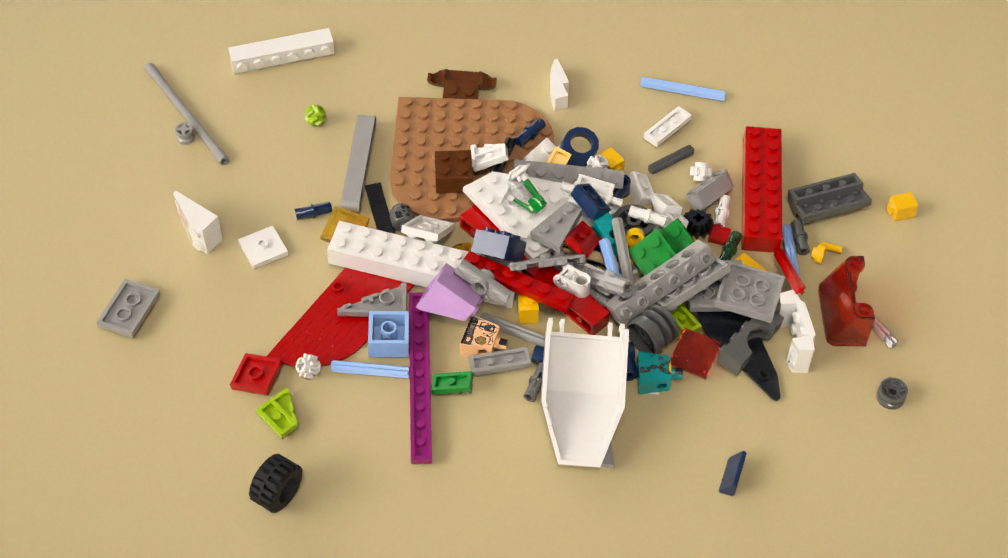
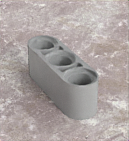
M722 169L709 176L686 195L693 210L696 211L699 208L701 211L731 190L734 185L727 169Z

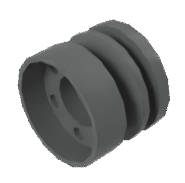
M659 304L652 305L642 315L637 316L627 324L629 338L640 352L657 354L664 346L669 345L678 338L680 333L675 318L666 308Z

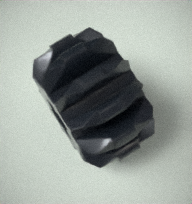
M699 208L696 211L690 209L683 216L689 221L686 228L691 236H695L696 239L699 236L705 238L712 231L714 222L711 214H706V209L700 211Z

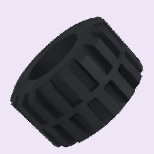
M273 454L263 462L255 473L250 485V500L272 513L281 511L293 499L300 486L303 475L301 466L281 454Z

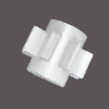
M596 155L595 157L590 156L586 167L608 169L609 164L604 156Z
M695 162V167L690 166V175H694L693 180L704 181L712 175V168H708L709 163Z
M304 354L303 358L301 357L297 360L296 370L300 372V377L313 379V375H317L320 372L321 363L317 360V356Z

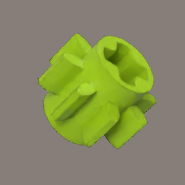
M312 104L305 109L307 114L304 117L310 125L316 124V126H319L326 121L324 118L326 111L321 105L315 106Z

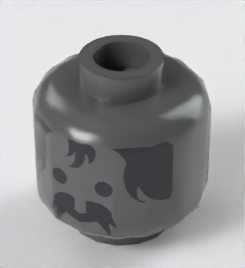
M403 203L394 205L389 212L392 226L397 231H401L402 225L415 218L412 208Z

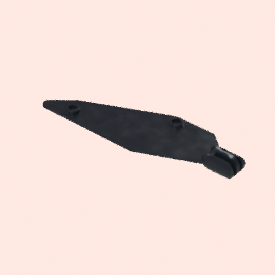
M730 311L697 312L706 335L720 348L725 343L727 345L730 343L729 340L735 332L739 333L741 331L740 328L746 320H751V317ZM751 339L747 343L753 353L743 371L772 400L778 401L781 395L777 372L762 339Z

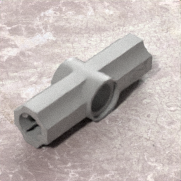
M464 258L454 272L470 283L475 293L479 295L486 294L502 306L512 293L511 290L495 280V276L491 271L487 269L480 270Z
M589 268L583 271L591 278L590 287L596 288L604 295L609 296L613 293L627 297L631 296L634 292L632 280L619 277L610 270L601 272Z

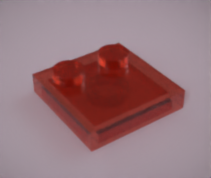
M684 327L671 356V366L683 368V371L706 380L722 343Z

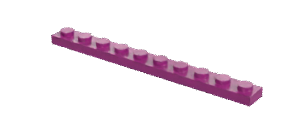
M424 292L409 293L411 464L432 463L429 312L416 308Z

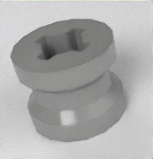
M183 122L175 127L177 141L180 144L188 145L195 140L193 126L190 123Z

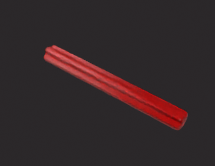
M776 248L773 255L796 294H804L803 290L806 287L783 249L778 250Z

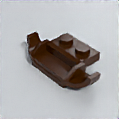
M444 69L434 74L428 73L427 81L431 85L444 87L443 98L478 99L479 90L494 89L497 78H492L481 71Z

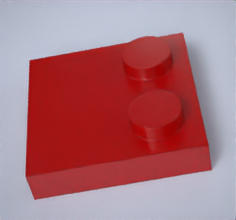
M245 353L230 383V387L232 390L268 396L283 362L279 358Z

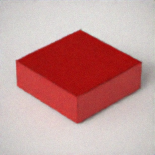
M713 224L708 242L726 246L731 229Z

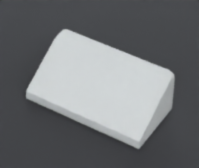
M632 171L628 176L631 179L630 194L634 204L640 206L652 204L651 193L654 192L647 174Z

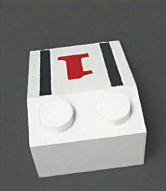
M175 191L173 194L179 218L193 246L198 251L209 254L223 241L218 216Z

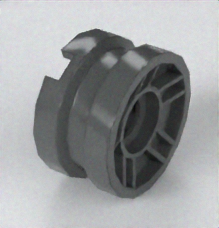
M886 378L879 386L876 394L877 401L884 408L890 410L899 409L904 404L908 394V387L900 379Z

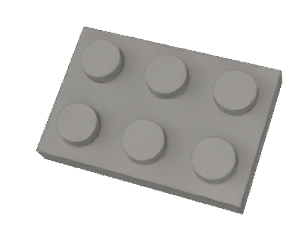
M125 279L96 322L98 328L133 338L159 298L160 290Z

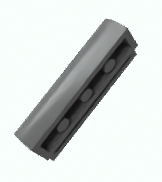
M856 173L788 190L791 211L795 218L800 217L804 223L870 206L872 199L863 190L864 183Z

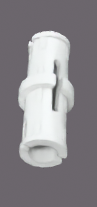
M723 195L720 197L719 205L715 210L714 224L725 227L726 219L730 214L729 206L732 201L730 196Z
M631 205L628 217L642 220L646 224L653 223L665 227L668 217L667 215L653 212L652 209L648 208L646 210Z

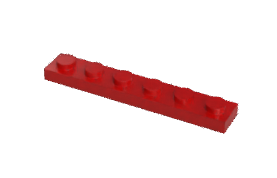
M468 251L464 257L465 260L478 269L491 271L495 276V280L509 290L566 313L574 300V295L516 270L511 271L509 267Z

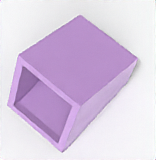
M445 263L425 289L416 308L466 321L469 316L473 317L476 314L483 297L472 290L470 283L454 273L455 268Z

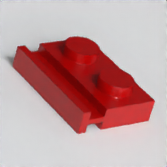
M582 220L564 242L576 253L585 254V258H587L603 238H598L595 235L596 232Z

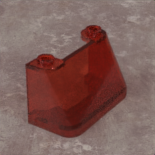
M864 256L848 257L819 284L818 295L825 339L832 346L866 347L875 321L874 310L867 303H856L855 298L857 280L860 272L865 268Z

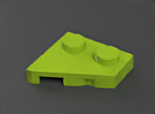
M287 387L256 409L257 415L281 439L298 428L290 392Z

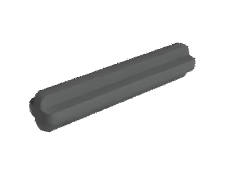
M687 145L648 165V171L651 174H655L693 155L694 147Z

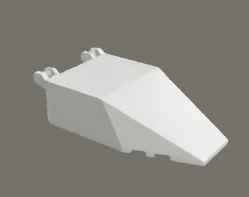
M548 318L545 333L541 402L558 465L600 468L625 408L629 329H625V324L620 323L619 337H612L613 323L608 322L607 336L564 333L565 319H561L559 321L560 331L552 332L553 318Z

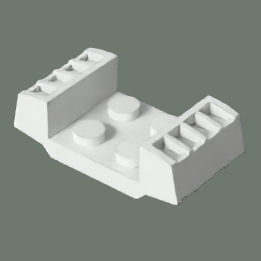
M794 290L780 293L776 310L777 313L784 317L781 327L790 326V333L795 337L792 339L786 362L791 372L808 373L811 358L815 351L814 339L816 334L805 302L800 300Z

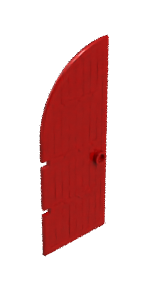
M344 268L268 353L267 357L279 358L283 364L296 367L297 360L301 357L303 358L304 354L317 356L321 367L331 365L332 360L342 361L348 358L368 341L369 317L337 316L338 308L348 303L352 305L360 302L361 298L374 293H380L387 288L389 290L397 288L403 282ZM406 282V295L415 284Z

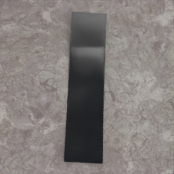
M381 182L365 185L377 230L396 234L389 217V210Z

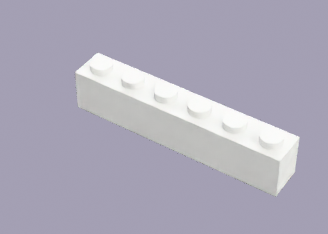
M329 28L229 47L234 74L335 54Z

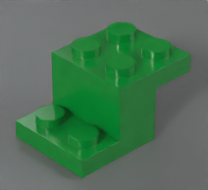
M677 218L665 228L654 230L630 248L629 254L645 276L691 245L695 240L679 218Z

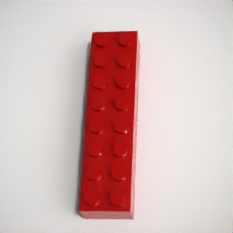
M746 126L743 137L741 250L775 253L774 250L776 248L780 250L782 243V129Z

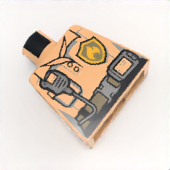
M474 315L470 317L461 339L460 355L472 356L495 352V349L507 350L509 340L500 338V327Z

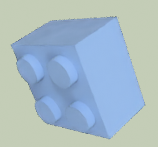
M369 311V357H408L409 311Z

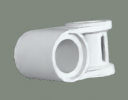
M565 264L562 267V271L553 277V282L557 287L570 292L576 297L585 298L590 294V276L570 264Z

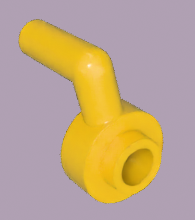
M631 228L627 231L628 249L645 238V234L641 229Z
M821 242L818 244V247L814 246L811 257L814 258V262L822 264L826 250L841 254L843 247Z

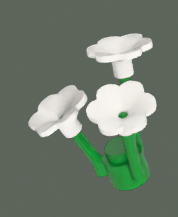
M530 163L518 165L509 172V176L506 178L507 181L517 179L519 183L526 187L532 195L528 200L529 205L515 198L516 196L510 193L512 184L507 186L498 202L499 205L507 199L526 208L530 213L533 210L539 213L547 205V202L528 179L529 176L526 170L531 165Z

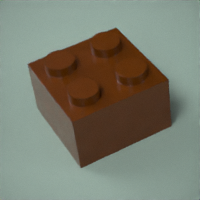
M471 150L435 151L436 193L463 192L464 186L473 182Z

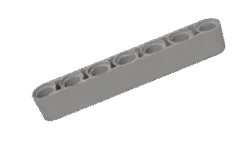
M357 116L341 199L342 212H361L376 130V116Z

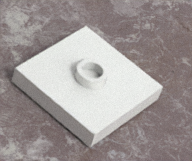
M273 226L238 239L253 269L289 255L288 250Z

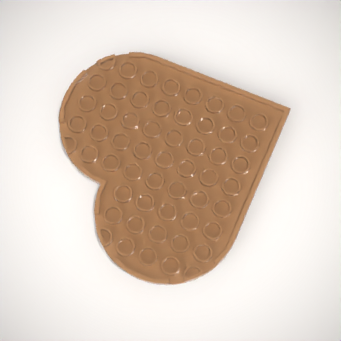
M398 97L390 172V186L393 197L399 203L409 205L412 208L413 214L417 216L422 215L453 223L459 222L460 215L475 204L464 192L436 193L435 151L471 150V145L476 144L477 148H483L485 144H502L507 137L515 138L527 125H531L537 118L543 119L546 126L536 134L534 139H530L522 147L515 143L509 160H507L501 172L509 174L514 168V159L523 160L545 138H548L554 144L552 127L540 112L528 105L512 100ZM493 166L477 172L472 168L473 182L489 174Z

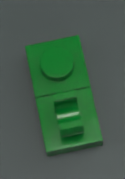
M472 371L433 374L431 392L433 395L462 394V392L472 393L474 375Z

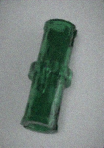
M732 231L728 241L722 247L723 251L719 257L720 260H731L732 256L736 254L737 246L743 237L740 232Z

